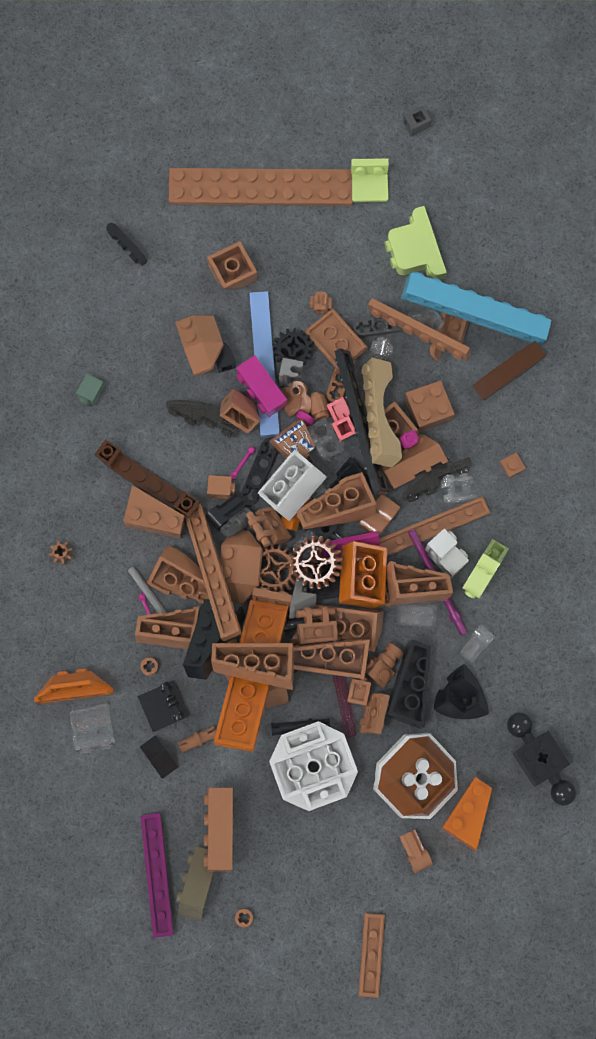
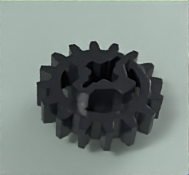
M296 328L293 329V332L286 329V334L280 332V338L275 337L277 344H273V349L275 350L273 356H278L277 363L286 358L282 354L285 353L289 357L287 359L302 361L303 365H306V359L311 360L309 353H313V348H311L313 342L308 341L309 335L303 336V330L297 333ZM294 342L295 350L293 351V354H291V346Z

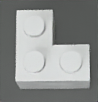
M444 528L427 544L425 550L445 574H449L450 579H452L468 564L469 560L467 559L468 555L466 552L456 547L458 543L456 536L451 531L447 532Z

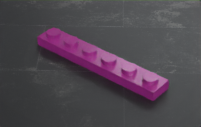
M161 813L141 815L153 938L171 936L174 933Z

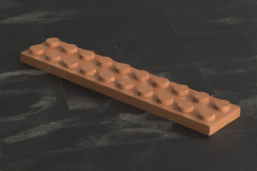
M169 168V204L352 206L351 170Z

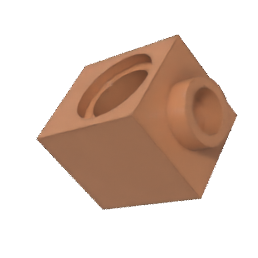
M209 475L208 498L229 499L231 494H235V483H232V477Z

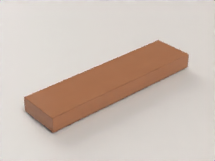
M364 913L358 996L379 998L385 915Z

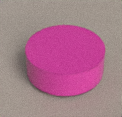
M300 410L295 416L297 420L302 419L308 426H312L315 421L313 417Z

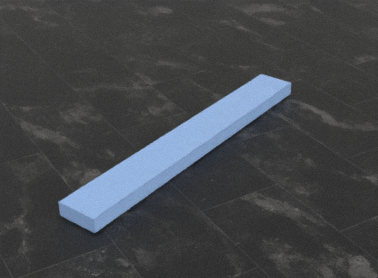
M268 291L252 292L249 294L254 355L275 382ZM259 410L261 437L279 434L278 412L268 418L266 413L262 414Z

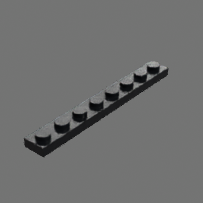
M340 348L334 351L336 356L335 362L340 370V380L344 385L345 398L349 403L350 416L355 425L354 431L359 439V449L364 457L365 470L369 475V486L374 494L385 495L389 493L382 465L372 463L367 411L351 353Z

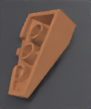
M363 472L343 478L339 481V484L332 489L326 490L322 496L313 499L297 511V516L303 529L359 521L374 516L377 504Z
M168 545L160 555L147 584L164 594L170 595V593L180 595V598L195 599L203 604L204 599L209 600L200 567L186 554Z

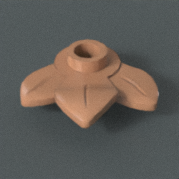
M294 381L290 387L281 390L287 399V406L284 407V410L288 417L295 415L299 409L306 414H310L312 400L307 394L306 384L302 381Z

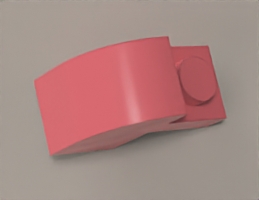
M345 396L328 404L327 407L334 420L332 425L339 440L341 441L355 434L354 421L350 416V407Z

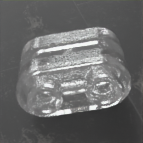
M469 473L459 474L458 477H455L454 474L443 476V480L440 481L441 489L448 490V495L443 496L444 504L477 499V492L470 491L469 485L475 484L474 477L469 476ZM462 487L463 492L456 493L455 488Z

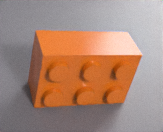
M355 541L343 545L341 553L343 558L341 565L343 568L340 573L339 603L371 609L385 605L387 548Z

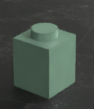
M86 374L76 392L79 402L85 406H89V404L95 406L105 388L104 383Z

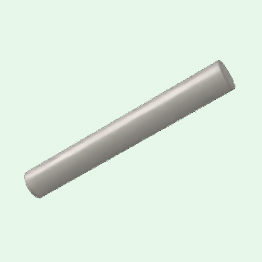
M134 566L131 567L128 572L157 613H167Z

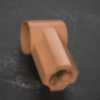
M416 830L399 837L414 873L433 865L427 850L422 846Z

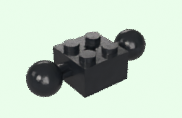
M514 713L507 721V729L512 736L521 738L525 746L512 754L534 787L548 779L552 785L551 797L553 801L561 806L571 804L575 800L576 789L571 782L562 780L558 774L559 771L570 765L569 761L549 731L535 739L531 733L532 721L530 717L525 713ZM538 754L545 757L544 762H538Z

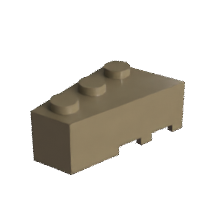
M196 846L194 853L190 852L187 864H190L189 871L184 872L182 883H185L183 890L179 889L176 901L179 902L178 915L202 921L214 872H208V867H204V854H208V849Z

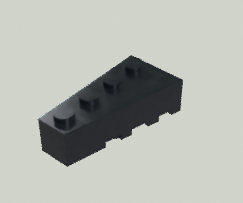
M204 599L183 663L189 678L207 680L213 670L211 662L212 643H228L229 641L221 639L211 603L208 599ZM232 602L238 623L243 622L246 616L242 604Z
M415 640L407 643L389 697L386 717L419 729L425 728L424 719L431 646Z

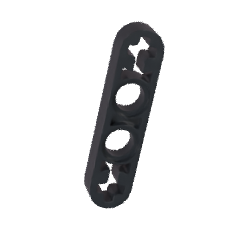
M271 437L263 440L241 491L240 498L246 507L253 506L257 502L258 492L263 487L278 450L275 448L270 450L269 456L264 455L267 451L265 444H270L269 440L272 439ZM260 459L268 461L266 468H260L257 465ZM253 476H258L261 479V483L257 486L252 485L250 479ZM247 486L254 489L252 492L253 500H249V502H246L245 497H243L249 494L250 489Z

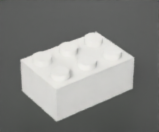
M294 449L259 490L258 494L278 513L290 521L327 477Z

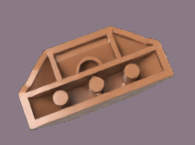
M193 314L177 320L176 326L194 376L213 370L214 363L224 346L215 317Z
M242 530L230 537L227 536L221 545L220 564L231 600L234 603H241L242 606L251 597L253 589L259 587L263 548L251 531Z

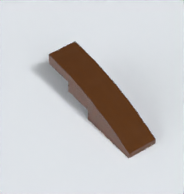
M534 341L497 366L472 386L485 401L515 378H519L547 355L538 343Z

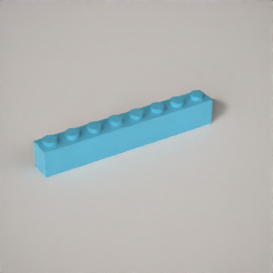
M411 272L406 278L401 299L531 343L536 341L538 345H542L547 340L551 320L542 314H533L527 309L512 307L507 302H498L492 297L477 295L472 290L466 291L460 289L457 285L442 283L437 278L431 279L419 272Z

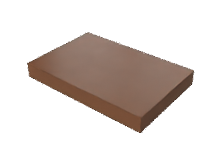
M333 308L304 331L338 372L340 370L335 362L336 356L334 351L340 348L350 351L354 361L368 349L364 342Z

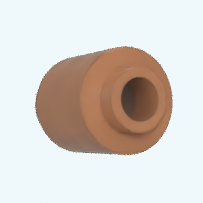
M320 392L310 394L309 396L312 400L311 415L315 418V421L329 418L330 411L327 407L328 403L325 394H320Z

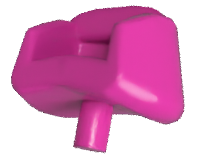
M411 430L408 433L404 432L399 441L401 446L407 449L418 443L419 437L415 430Z

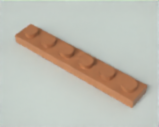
M373 298L370 300L368 306L370 313L374 317H381L394 327L397 325L403 328V331L407 334H415L421 341L425 343L430 342L437 349L452 353V356L458 360L463 359L467 361L471 355L469 347Z

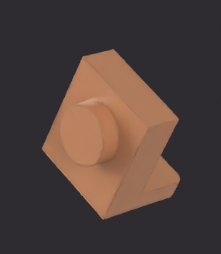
M375 656L367 658L365 674L381 688H384L395 672L381 659Z

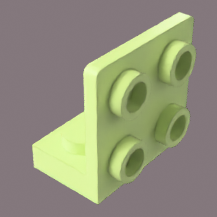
M388 158L351 160L352 202L388 201Z

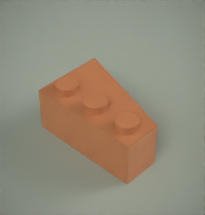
M424 434L418 435L419 442L412 447L405 449L401 446L402 459L392 468L382 465L387 484L395 489L415 479V474L423 470L429 472L432 470L431 466L439 462L443 464L448 462L439 443Z
M132 485L123 523L125 527L181 539L185 517Z
M199 606L187 610L179 609L169 613L161 612L138 616L135 631L136 643L188 649L200 614Z

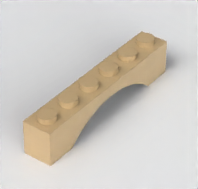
M371 357L362 367L363 389L365 390V406L369 428L368 437L370 438L371 446L370 454L372 456V463L392 468L402 459L400 441L388 424L383 406L385 389L393 378L391 362Z

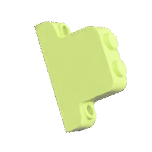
M425 206L418 207L413 210L412 216L409 217V225L389 231L388 239L384 243L386 251L390 252L392 256L390 258L391 266L393 269L396 268L397 273L400 275L425 270L427 276L431 279H445L447 272Z
M494 539L491 540L462 588L466 590L464 593L467 596L480 598L509 548Z

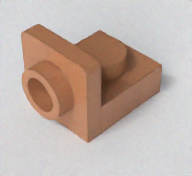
M367 678L351 679L347 703L367 706L371 682H367Z

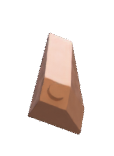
M316 604L315 609L320 606L335 608V615H329V621H337L338 641L368 638L370 639L368 651L375 652L383 628L384 610ZM315 616L312 620L314 622H321V617Z

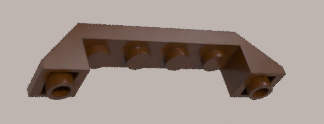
M106 439L94 454L109 469L190 518L200 504L199 500L187 492H180L122 454L120 448Z

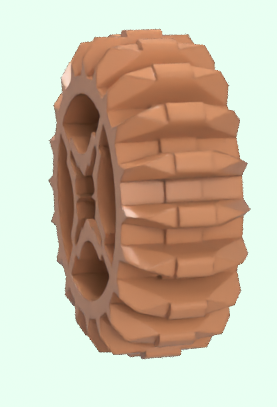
M312 536L311 542L308 538H305V545L302 542L298 543V546L301 548L300 550L297 548L293 549L297 556L292 555L290 558L296 560V563H291L290 566H296L297 568L292 571L293 574H300L296 578L297 581L304 578L302 585L305 586L310 581V588H314L316 583L319 589L322 588V582L325 587L329 586L328 579L331 582L336 581L332 575L340 576L336 568H343L342 565L337 564V562L343 561V558H337L336 555L340 554L341 551L337 550L334 552L333 549L337 545L334 543L329 546L330 539L323 543V536L318 538V542L316 536ZM318 546L324 548L331 558L322 557ZM312 547L310 558L302 561L306 550ZM315 557L320 561L325 560V562L318 564V568L316 564H308V562H313ZM331 563L329 572L321 578L323 566ZM303 567H310L313 570V574H315V578L309 576Z
M271 544L270 550L263 546L262 560L266 558L268 566L260 572V588L263 587L277 592V590L284 591L285 587L290 591L291 586L289 583L295 585L296 581L293 577L297 578L299 576L298 573H292V571L297 569L296 566H290L291 563H296V560H291L290 558L295 554L292 552L287 555L289 551L287 547L284 551H281L282 545H278V549H274V545ZM272 556H279L286 560V562H276ZM271 563L277 569V577L273 571H268L271 570ZM290 567L288 577L282 582L281 572ZM270 577L274 579L276 584L266 583L261 578Z

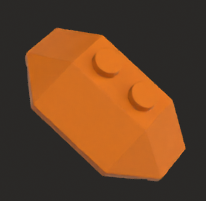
M78 669L76 673L68 674V671L57 672L56 676H51L34 697V702L36 704L112 695L115 692L110 685L92 671H88V669Z

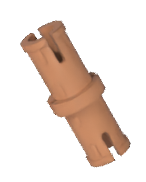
M211 726L199 733L194 732L193 736L178 741L177 743L182 754L197 746L200 748L204 743L214 739L216 730L214 726Z

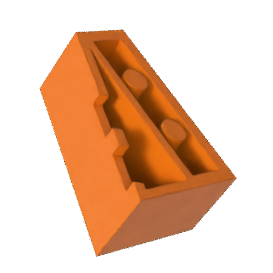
M474 777L441 827L442 830L473 851L477 850L492 788Z

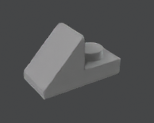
M304 578L300 581L296 579L289 618L296 617V610H303L305 607L315 609L317 595L307 593V587L302 585Z

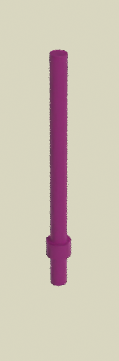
M415 529L409 531L408 534L426 569L436 571ZM449 597L448 600L443 601L450 614L448 616L451 622L455 623L460 635L467 633V630L461 620L462 616L459 610H456Z

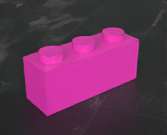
M255 355L236 367L237 374L235 376L241 385L244 383L248 388L246 392L251 399L255 398L258 402L257 407L262 414L266 413L269 418L287 406L286 397Z

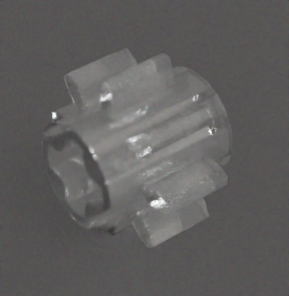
M378 337L376 341H372L370 352H374V358L386 360L387 356L391 357L394 345L390 344L391 341L388 338Z

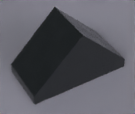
M156 735L140 746L162 779L178 768Z

